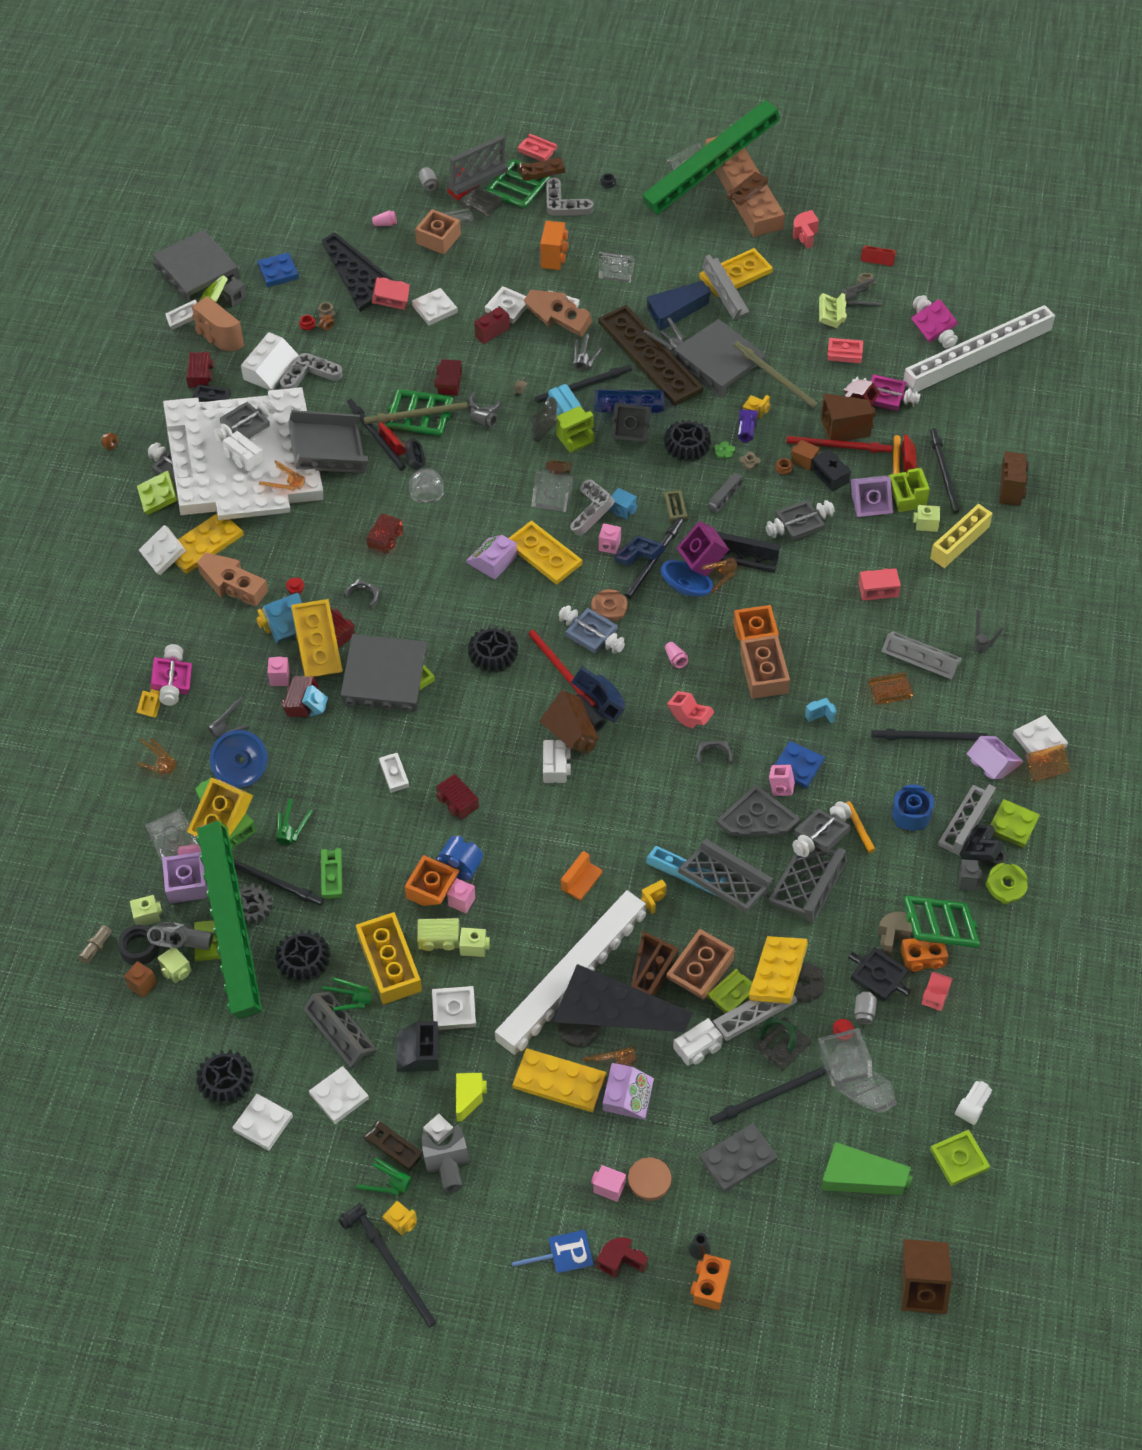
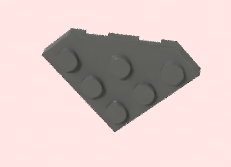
M754 785L716 820V825L730 836L787 835L800 823L799 817L757 785Z

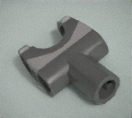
M162 922L148 930L147 938L150 943L164 947L179 948L186 946L210 950L213 942V933L195 930L185 924ZM154 929L156 936L160 939L159 941L152 938L151 933Z
M459 1125L453 1127V1138L444 1146L434 1144L431 1138H429L428 1132L422 1133V1149L427 1173L439 1171L443 1191L448 1193L462 1189L463 1185L458 1166L470 1164L466 1142Z

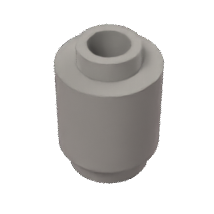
M428 167L422 168L419 172V179L424 190H435L438 187V180L434 171Z
M861 992V994L856 996L854 1016L857 1023L868 1025L875 1019L877 998L872 993Z

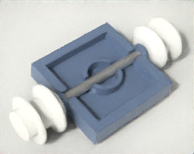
M569 605L560 610L559 621L563 622L566 620V625L570 626L565 631V636L596 654L604 644L606 650L612 648L613 654L621 652L624 648V638L620 637L617 639V634L615 633L618 630V625L593 610L587 608L580 617H578V611L576 609L571 611V606Z

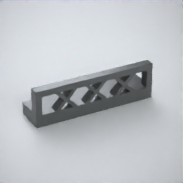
M330 991L312 994L303 1010L350 1068L357 1067L363 1056L376 1053V1047L345 1010L333 1011L334 1007L341 1006V1004Z

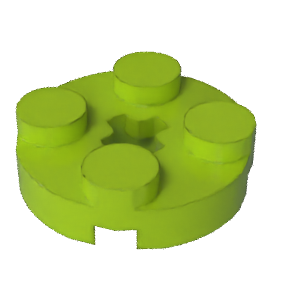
M1000 863L990 871L986 887L994 898L1003 904H1009L1020 900L1024 896L1028 888V879L1026 873L1019 866ZM1003 879L1006 881L1010 880L1011 887L1005 886Z

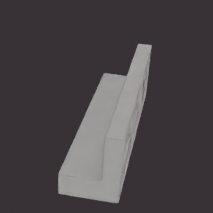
M707 255L702 268L732 319L737 320L747 316L749 310L718 258L712 259L711 255Z
M893 631L887 635L881 651L949 679L953 678L956 668L962 660L958 656Z
M989 784L986 790L972 785L939 840L938 846L959 855L973 829L978 825L993 800L996 787ZM973 793L982 796L979 801H973ZM972 807V814L965 816L963 810ZM964 822L963 829L957 831L955 823ZM955 836L954 846L945 842L946 838Z
M793 995L791 1004L749 1000L713 1020V1024L722 1034V1037L728 1041L797 1003V998Z

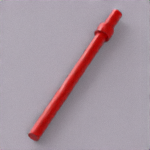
M787 436V443L798 444L800 440H803L815 446L870 450L872 453H878V451L892 452L893 446L882 445L879 442L860 443Z
M531 630L528 635L574 688L577 695L580 694L595 709L597 707L595 701L587 693L571 684L574 678L573 675L535 630Z

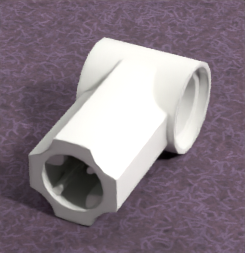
M976 1081L967 1097L963 1098L955 1115L975 1125L982 1113L984 1104L992 1092L988 1084L983 1081Z

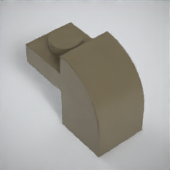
M889 913L883 917L879 924L877 936H881L880 947H883V953L888 956L891 955L894 939L904 940L911 937L912 927L910 922L906 920L905 916L907 913Z

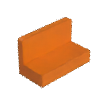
M583 851L561 878V890L580 901L602 875V869L590 863V854Z

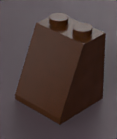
M823 394L821 420L828 440L847 441L871 436V429L874 428L873 417H875V409L871 407L869 400Z
M562 690L539 721L569 748L588 754L595 748L596 742L599 739L582 699Z
M904 1239L901 1254V1311L947 1314L952 1284L949 1243Z

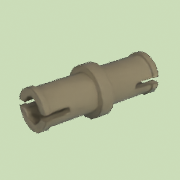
M102 925L94 937L87 941L88 945L78 955V959L81 962L89 964L97 951L102 950L104 942L112 934L110 928Z

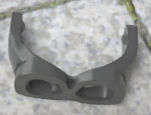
M472 393L469 398L468 411L472 412L476 408L477 410L493 411L495 413L500 409L502 401L498 400L494 406L479 408L473 402L475 393Z
M357 579L356 582L345 590L343 596L347 598L354 590L369 589L374 595L369 605L370 609H374L379 593L381 592L378 587L360 579Z
M703 741L699 743L697 765L701 763L700 755L712 747L725 752L729 757V764H732V753L727 741Z

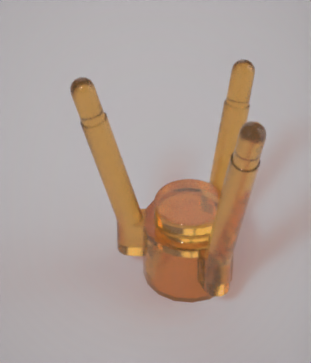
M275 460L276 467L289 475L287 479L289 485L259 482L260 485L288 489L294 492L295 488L300 490L303 487L305 477Z
M732 557L701 567L702 570L709 568L715 570L719 568L721 574L727 575L712 588L710 593L715 592L729 578L735 576L734 571L738 569V566Z
M140 738V741L158 756L156 761L158 767L138 762L137 765L156 771L161 775L164 772L170 774L177 765L176 760L153 738H150V741L157 749L143 738Z
M629 1046L617 1051L584 1057L582 1061L596 1060L599 1062L616 1058L618 1064L633 1067L632 1063L637 1062L634 1049Z

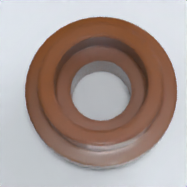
M324 315L321 317L319 327L325 331L332 328L335 324L333 316Z
M107 433L103 435L101 444L105 449L113 450L117 446L118 438L116 434Z
M781 458L776 463L775 470L779 474L787 475L792 472L793 464L789 459Z

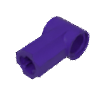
M740 409L738 439L742 442L748 443L753 440L758 411Z

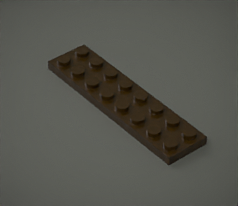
M627 305L598 318V323L674 406L703 392V386L663 344L644 333V330L652 332Z

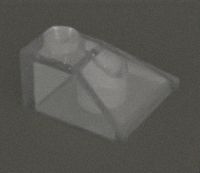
M874 1070L835 1086L836 1090L851 1101L877 1113L887 1112L891 1107L897 1105L891 1082Z

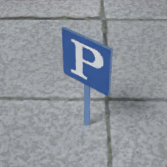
M585 1230L549 1237L552 1254L520 1260L511 1264L514 1267L553 1258L557 1273L594 1266Z

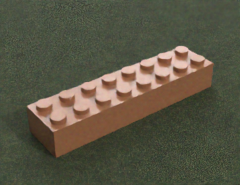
M716 137L706 139L705 146ZM745 148L715 170L727 193L730 189L736 188L755 171L760 174ZM767 185L741 206L732 200L753 237L784 229L785 214Z

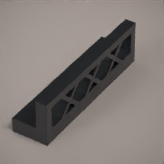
M717 532L729 548L728 552L720 560L721 562L775 573L781 545ZM733 552L736 553L738 556L732 558L729 557L727 554ZM752 556L756 560L747 561L745 557ZM771 560L773 565H765L763 561Z

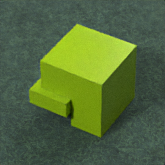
M578 406L556 416V436L570 453L594 443V432L591 429L594 427V415L591 411L585 413L581 406Z
M922 468L910 469L907 471V474L903 472L888 475L891 480V493L899 512L916 510L918 505L927 506L930 488Z

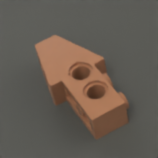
M530 290L524 299L526 307L550 328L556 323L583 337L593 321L590 312L584 308H577L573 302L568 301L565 293ZM562 307L561 311L556 312L557 308ZM572 315H577L574 319H569Z
M205 552L197 562L200 575L221 598L227 593L231 597L241 599L246 604L257 606L268 592L266 580L241 569L240 561Z

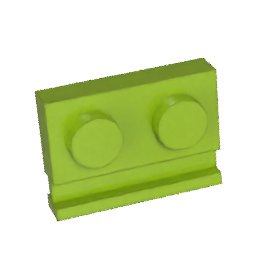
M737 968L710 991L707 996L725 1014L750 999L749 993L753 982L745 975L740 974Z

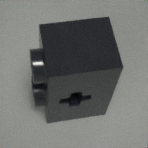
M830 449L812 458L811 470L832 492L850 482L851 471L849 467L844 465L839 457Z

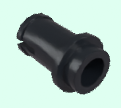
M358 1203L347 1213L340 1214L338 1221L345 1230L347 1228L351 1229L353 1227L352 1224L358 1221L361 1216L367 1215L365 1207L361 1208L363 1206L361 1203Z

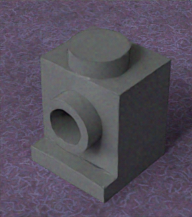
M232 277L231 282L223 287L220 299L232 307L247 296L245 284Z
M961 860L959 889L979 890L982 870L978 866V861Z

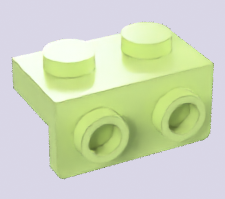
M824 293L821 294L819 297V322L838 328L845 321L847 316L845 313V294L841 293L837 299Z

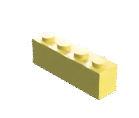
M977 504L933 544L930 559L943 568L948 566L990 527L993 513Z

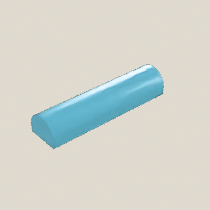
M655 846L647 856L646 864L713 894L678 872L679 868L687 861L686 859L658 846ZM687 868L691 872H697L696 868ZM701 868L702 872H711L706 868ZM704 878L707 882H714L713 878ZM718 878V881L726 882L727 878Z

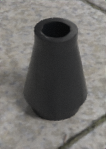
M703 1233L696 1234L689 1244L690 1255L695 1259L701 1260L704 1259L705 1254H710L711 1247L707 1236Z

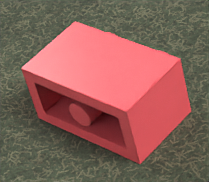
M377 277L372 303L405 310L410 284Z
M897 569L860 572L858 584L862 601L899 597L901 585Z

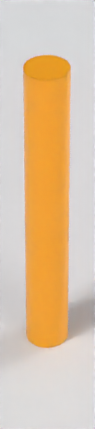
M899 435L893 437V474L900 473L901 437Z
M850 801L846 802L851 809L850 818L868 853H873L876 849L852 803Z

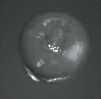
M431 468L417 470L409 481L410 496L414 501L423 504L424 501L436 502L444 494L442 476Z

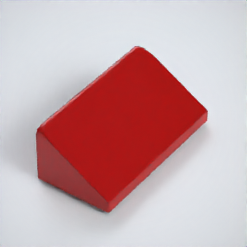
M865 245L862 249L861 261L893 266L897 251Z
M380 422L378 425L379 433L398 457L405 454V445L390 428Z
M908 435L903 436L902 442L903 469L906 473L910 469L917 468L916 447Z

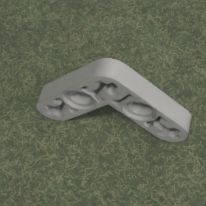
M558 178L547 180V213L549 215L572 216L590 215L593 213L594 204L591 200H561L560 180ZM556 195V196H558V197H556V198H551L550 196ZM573 206L574 208L568 209L566 207Z
M302 353L283 375L280 385L281 389L297 388L308 372L337 381L343 376L342 367L320 357ZM318 365H323V366H324V367L321 368V369H317V368H316V366H318ZM295 371H300V372H301V373L298 374V375L292 374V373L295 372Z
M591 479L582 483L580 491L592 503L572 522L570 527L577 536L586 533L614 504L613 497Z

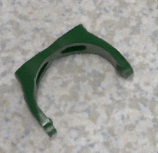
M774 1017L768 1018L758 1033V1039L763 1040L766 1031L770 1027L783 1024L790 1035L787 1050L791 1052L796 1043L797 1026Z

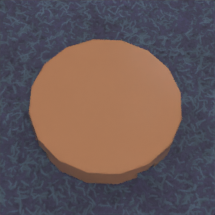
M607 589L598 592V595L592 598L591 609L609 621L615 622L622 619L627 613L628 602L627 598L620 594L619 591Z
M651 1157L642 1158L635 1162L630 1168L628 1175L629 1188L632 1193L646 1201L658 1200L665 1196L672 1180L667 1165L661 1160Z

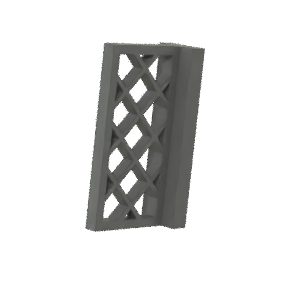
M501 135L450 158V180L447 181V187L454 194L458 195L508 172V166L505 164V137ZM500 143L497 149L495 150L494 147L496 146V144ZM488 148L482 156L481 153L483 152V150ZM493 151V155L488 159V156ZM475 154L469 162L468 159L470 158V156ZM481 157L480 161L475 165L474 163ZM462 160L456 168L455 163ZM465 163H468L464 171H462L461 169L463 168Z
M707 839L701 843L700 848L678 870L680 874L745 913L761 896H765L769 892L773 880L770 876ZM698 857L706 862H699ZM714 867L721 870L722 872H715ZM687 868H696L697 872H691ZM701 868H710L711 872H702ZM726 877L728 882H719L718 878ZM731 877L739 882H732ZM704 878H713L714 882H707ZM721 888H730L731 892H724ZM735 888H743L744 892H735ZM748 888H751L756 892H749ZM738 898H747L748 902L744 904Z
M815 847L814 853L809 854L807 857H800L795 853L770 896L769 904L806 916V921L814 923L847 863L846 850L838 848L837 851L830 849L826 853ZM826 854L832 856L830 860L822 862L820 856ZM817 858L819 864L809 867L806 861ZM804 862L806 868L795 871L794 866ZM822 868L823 874L813 877L811 872ZM808 873L811 879L800 882L798 876ZM795 877L797 884L787 887L786 880ZM813 884L814 890L805 893L803 887ZM800 888L802 894L791 897L789 891ZM787 893L789 899L783 901L776 899L778 895ZM805 899L806 904L804 908L795 906L794 902Z

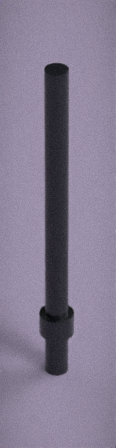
M631 365L621 368L615 367L610 369L609 372L570 384L568 387L571 391L610 378L615 379L622 374L632 371ZM548 392L535 396L536 403L549 398Z
M349 399L347 404L353 410L352 413L360 415L361 422L399 470L403 471L406 468L404 463L373 424L364 423V417H366L364 410L357 406L353 399Z
M932 428L930 429L932 448L935 449L952 513L958 514L960 510L943 454L942 440L938 436L937 429Z
M677 518L673 526H670L666 531V536L661 542L665 549L670 541L675 539L679 533L678 530L684 522L682 518ZM661 554L654 560L649 559L626 592L625 596L631 599Z
M888 728L886 730H871V738H886V740H895V738L978 740L980 736H987V733L895 731V729Z
M234 860L235 869L297 895L299 899L305 902L310 901L320 906L324 903V898L312 894V891L306 888L301 889Z
M820 1067L738 1105H730L724 1108V1111L711 1116L710 1121L714 1125L726 1119L731 1120L743 1111L826 1075V1070L824 1067Z
M366 1215L361 1216L359 1222L367 1232L366 1236L370 1243H374L428 1327H433L437 1322L381 1239V1233L377 1227H373Z

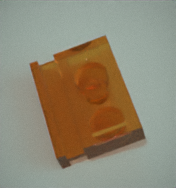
M905 672L869 678L868 680L876 705L913 697V692Z
M1064 744L1025 754L1029 771L1032 774V781L1071 771L1068 766L1069 762Z

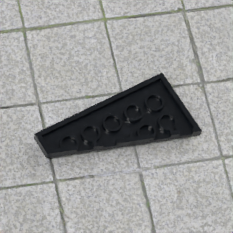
M334 232L322 239V244L359 312L373 304V291L377 277L395 281L337 233Z
M577 964L553 1022L685 1033L693 1012Z

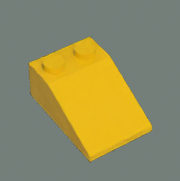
M211 778L187 832L197 837V828L219 820L227 826L230 837L245 815L253 795L221 780Z

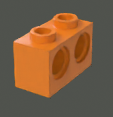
M915 938L902 940L900 951L903 964L909 969L908 971L917 972L927 968L940 969L946 966L948 954L945 944L917 941Z
M708 1254L704 1255L703 1261L699 1260L696 1274H699L697 1282L693 1281L690 1295H694L693 1304L715 1310L720 1309L730 1271V1260ZM709 1268H715L718 1271V1273L710 1274L707 1272V1270ZM703 1289H710L713 1293L711 1295H704L701 1291Z

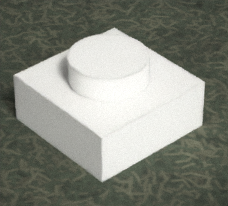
M440 1114L423 1127L424 1132H428V1136L438 1145L454 1132L453 1127Z

